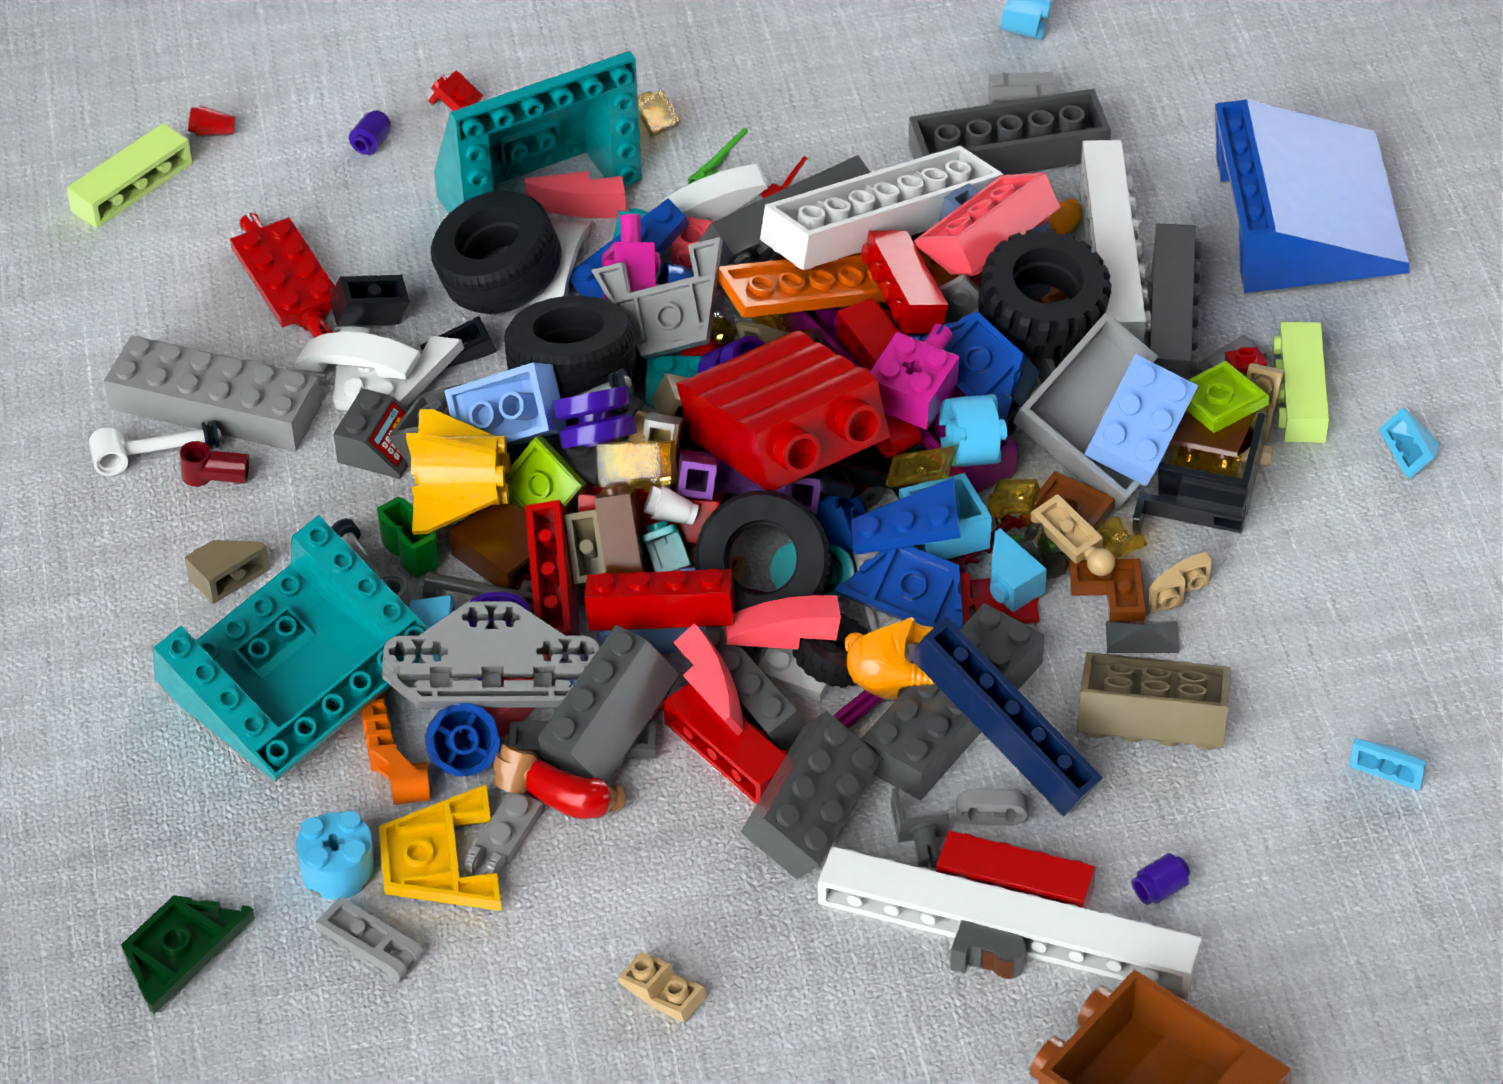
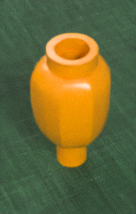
M1067 199L1066 201L1059 202L1060 208L1050 215L1051 219L1049 220L1050 229L1056 230V233L1065 235V232L1071 234L1082 218L1083 208L1081 204L1074 199Z

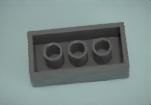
M826 711L803 726L740 832L795 879H798L821 865L882 757Z

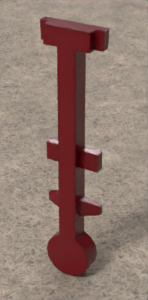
M1006 514L1001 518L1003 523L991 532L990 549L962 555L960 559H954L950 562L959 565L960 573H965L966 566L970 562L976 564L980 562L976 557L983 551L987 553L993 551L991 545L994 543L995 531L1001 528L1006 533L1012 527L1020 530L1024 526L1021 519Z

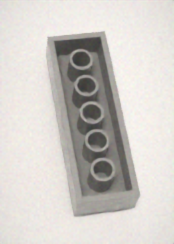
M133 335L127 341L104 379L108 405L111 410L199 430L202 429L201 422H205L208 425V422L212 424L211 421L215 420L221 435L291 451L297 450L322 405L317 376Z

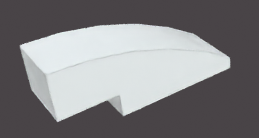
M752 164L721 171L699 179L664 198L662 202L669 198L686 217L704 220L710 218L716 221L733 213L768 187L760 166Z

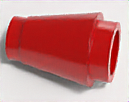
M199 105V108L191 107L188 132L196 133V136L233 135L235 116Z

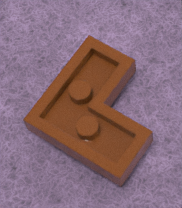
M1140 558L1115 559L1113 571L1106 576H1096L1091 573L1087 566V560H1082L1078 564L1069 560L1071 596L1107 595L1109 621H1145L1146 608Z

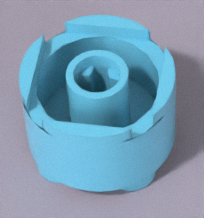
M1007 0L1000 29L1042 40L1046 22L1041 20H1048L1052 6L1051 0Z
M995 394L953 397L943 400L939 414V426L946 425V437H940L944 458L949 466L967 467L1000 463V444L1002 440L1007 438V426L1004 419L999 420L997 412L998 402Z
M354 811L333 812L310 817L302 822L301 830L296 840V850L301 878L305 887L310 891L313 889L321 893V897L330 900H337L340 896L346 899L360 893L363 890V885L370 878L372 880L376 871L371 833L368 826L361 820L360 815Z

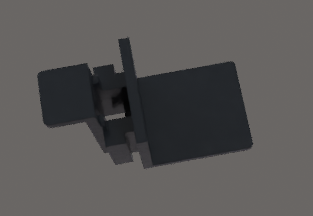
M1258 413L1242 479L1159 463L1158 495L1139 492L1132 520L1133 533L1140 535L1145 514L1236 533L1243 532L1265 444L1266 413Z

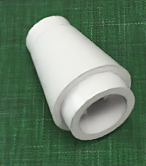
M663 485L660 488L652 486L643 512L650 514L651 519L692 525L699 505L692 503Z

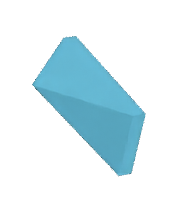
M1404 407L1378 429L1405 476L1409 479L1436 456L1441 445Z
M1355 738L1349 767L1420 791L1426 762L1399 747Z

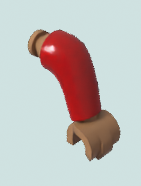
M502 744L501 751L496 753L493 770L495 771L493 783L495 786L517 794H524L528 791L546 805L579 820L601 818L607 811H620L625 804V792L618 784L607 785L603 779L598 777L584 778L572 775L540 760V757L532 750L522 751Z

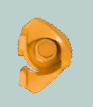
M909 617L901 622L874 630L865 635L856 632L849 634L845 638V649L848 652L847 669L853 682L869 693L888 700H896L904 692L905 687L935 684L917 664H911L905 657L907 645H918L922 638L933 630L934 627L923 626L916 623L914 618Z

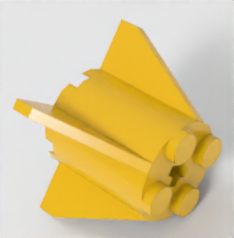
M420 409L418 433L406 434L411 455V475H414L416 486H412L414 498L413 535L429 534L490 505L509 504V484L505 483V474H510L511 457L510 453H507L506 435H492L434 409Z

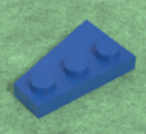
M954 477L851 519L852 544L855 555L961 538Z

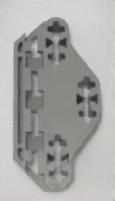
M468 602L419 636H396L389 639L384 645L382 678L418 708H446L450 705H460L462 703H470L482 708L559 707L572 687L568 680H556L555 687H552V679H578L598 651L599 645L593 638L588 636L563 635L514 602ZM488 619H493L491 626L493 629H487ZM469 620L474 621L476 627H470ZM505 621H510L513 627H506ZM562 652H567L566 663H561L563 658ZM415 653H420V663H415ZM542 654H547L548 659L551 661H544ZM578 654H583L587 661H581ZM395 655H402L403 661H396ZM432 655H439L440 661H433ZM449 678H481V679H482V680H452V687H449ZM501 678H533V680H504V687H501ZM400 680H430V681H417V682L414 684V687H415V688H408V687H407L406 685H404Z

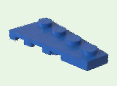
M669 198L640 219L641 242H654L655 252H659V254H663L689 225L686 216ZM621 234L573 269L569 284L580 296L603 299V290L591 270L602 267V254L614 242H621Z

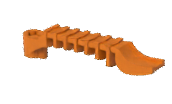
M383 692L361 711L371 772L378 771L391 781L393 805L431 801L427 762L410 763L397 750L388 716L385 692Z

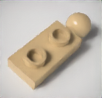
M1058 494L1031 512V521L1075 564L1087 558L1088 569L1094 575L1106 576L1113 571L1115 557L1109 550L1101 548L1103 546V537Z

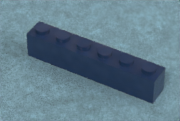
M948 617L925 635L909 656L1063 817L1079 804L1103 778Z

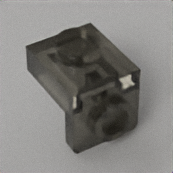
M1042 523L1029 524L1023 538L1019 541V545L1047 569V579L1057 578L1065 574L1071 559L1064 552L1051 553Z

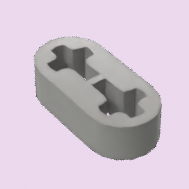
M965 790L957 796L956 815L961 822L971 825H1018L1027 818V798L1023 793L1013 790Z

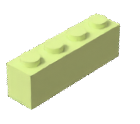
M162 123L69 185L67 192L71 211L98 228L191 165L192 158L189 140Z
M1280 322L1279 335H1273L1272 354L1279 358L1275 359L1274 368L1284 370L1277 402L1282 404V407H1278L1277 426L1278 428H1284V442L1326 443L1329 414L1321 322Z

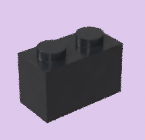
M403 275L340 276L329 299L337 327L400 324L410 303Z

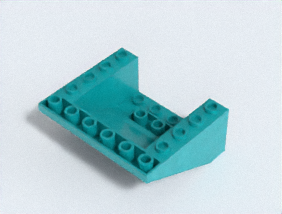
M627 51L450 112L434 170L436 194L447 212L450 213L461 203L475 196L494 192L493 185L583 153L588 154L604 178L622 176L624 186L641 181L636 58L631 51Z
M317 515L292 536L290 565L207 632L195 640L180 625L153 647L154 679L178 705L276 782L391 687L382 678V658L386 642L396 636H419L429 628L320 515ZM415 653V663H419L420 653ZM395 655L396 661H403L402 655Z

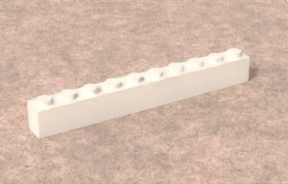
M832 846L818 880V904L953 938L957 934L961 920L970 921L1020 936L1026 945L1025 956L1120 980H1125L1135 969L1168 991L1184 996L1189 995L1199 962L1202 938L1184 931H1173L1153 926L1147 922L1120 918L1111 913H1100L1080 908L1074 904H1064L1044 899L1034 894L1027 895L1004 889L998 885H987L961 876L938 873L925 867H914L895 862L889 858H878L862 854L852 849H841Z

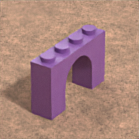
M679 448L674 480L677 494L685 497L712 500L714 492L747 493L757 490L765 491V489L710 452ZM818 471L775 490L776 492L793 497L803 503L813 514L817 515L821 491Z

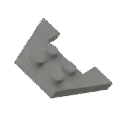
M721 237L688 245L694 277L631 292L627 266L624 262L591 270L608 300L618 305L631 319L635 346L644 360L709 344L718 282V267L720 266L723 244Z

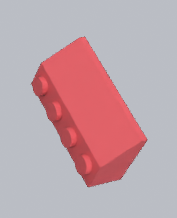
M1045 172L1001 175L915 239L914 242L919 249L951 275L966 274L968 277L974 276L983 271L989 253L994 251L996 245L1003 240L1008 242L1009 236L1019 232L1021 235H1024L1027 230L1047 223L1051 219L1050 215L1058 210L1060 205Z

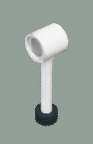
M215 420L211 421L212 424L208 422V425L205 422H201V430L125 442L119 430L115 428H102L90 436L89 445L96 472L105 476H113L126 469L128 465L127 455L181 447L191 441L204 442L208 446L212 445V448L214 444L216 448L220 447L221 431L217 428Z

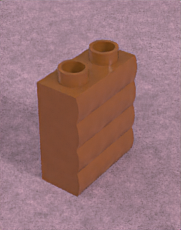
M1135 969L1114 991L1103 985L1096 988L1080 1010L1077 1020L1080 1028L1067 1042L1057 1036L1048 1039L1036 1054L1030 1067V1076L1036 1079L1038 1084H1289L1291 1076L1290 1067Z

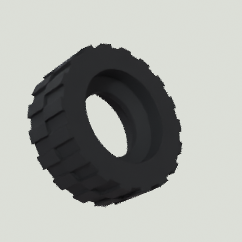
M840 613L841 619L836 640L800 638L799 648L793 649L792 654L796 659L797 665L808 676L828 686L846 688L849 685L854 686L857 684L853 682L848 672L847 657H841L827 651L818 641L833 643L848 654L845 649V638L855 632L865 635L868 633V630L858 624V621Z

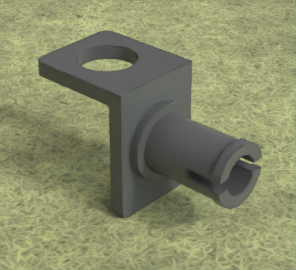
M892 788L891 810L898 842L914 840L919 867L928 868L927 861L930 857L931 867L935 868L940 856L936 837L948 834L949 814L944 813L905 819L898 788Z

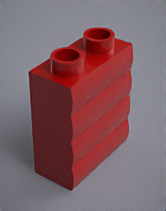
M798 330L676 383L690 439L768 491H775L890 438L876 377L866 369L856 367L846 357L834 354L827 346L814 342L808 335Z

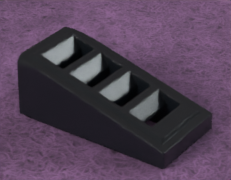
M480 316L438 336L461 339L462 343H466L463 345L464 349L446 368L497 352ZM427 342L420 345L422 351L424 350Z

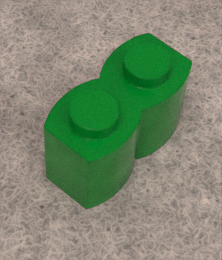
M396 497L377 507L382 544L389 552L399 556L401 565L408 573L420 577L426 574V572L439 567L435 531L429 534L413 535V506L408 501Z

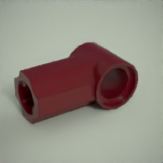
M191 441L181 447V477L187 485L199 487L206 485L210 480L247 483L250 464L249 454L211 451L207 444L200 441Z

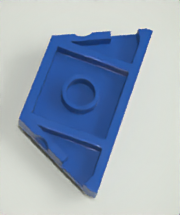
M978 311L962 317L956 323L949 322L942 325L938 334H940L944 326L948 327L952 332V339L943 350L959 356L956 386L966 396L995 394L998 402L997 412L999 420L1004 419L1006 422L1027 357ZM918 335L913 338L924 342L928 335L921 338Z
M912 546L880 551L874 558H870L862 564L859 570L844 583H839L835 589V594L901 621L912 617L918 624L935 628L948 617L959 630L963 627L959 565Z

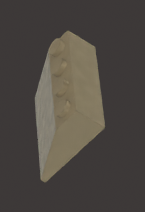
M1086 652L1076 732H1082L1092 738H1102L1110 735L1119 736L1129 742H1139L1142 739L1157 740L1158 743L1166 746L1185 743L1194 744L1195 747L1204 750H1211L1216 747L1224 748L1229 701L1230 667Z

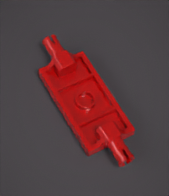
M249 213L253 222L250 221L247 215L242 216L239 225L245 233L230 238L231 249L281 327L284 328L292 324L299 325L306 331H309L313 338L333 333L334 331L326 322V317L332 310L329 299L335 285L290 217L264 226L256 213Z

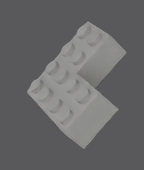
M1105 312L1020 408L1012 422L1086 485L1114 498V508L1118 511L1141 484L1085 456L1084 453L1134 355L1137 354L1155 363L1159 356ZM1168 448L1166 449V451H1165V453H1164L1162 459H1163V458L1165 457V455L1168 453V451H1169Z

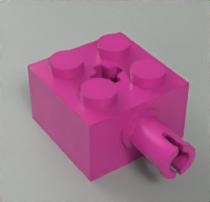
M639 214L620 215L621 242H614L602 254V267L620 262L625 263L631 292L658 286L656 285L655 272H659L660 255L659 252H655L654 242H641V215ZM603 291V299L608 300L607 296Z
M935 324L924 342L896 332L870 371L878 381L885 414L925 430L933 422L940 411L943 400L949 397L958 380L959 356L943 350L952 339V332L948 327L944 326L940 334H938L941 324Z

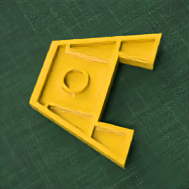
M487 784L378 826L385 895L502 911L497 873L459 877L454 826L490 821Z

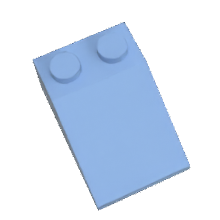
M533 362L444 390L450 417L492 435H506L507 447L529 443L539 435H542L544 438L557 435L563 427L567 426L566 420L555 418L552 401L561 398L553 364Z

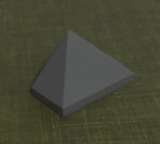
M1106 621L1107 653H1179L1177 621Z

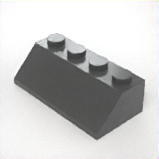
M615 625L538 736L541 758L576 776L601 778L608 785L662 705L663 700L666 699L679 680L680 673L646 639Z

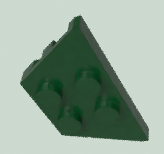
M173 895L121 944V948L149 1011L152 1014L159 1011L255 919L254 910L242 905L241 910L221 908L220 902L209 900L195 901L189 897Z

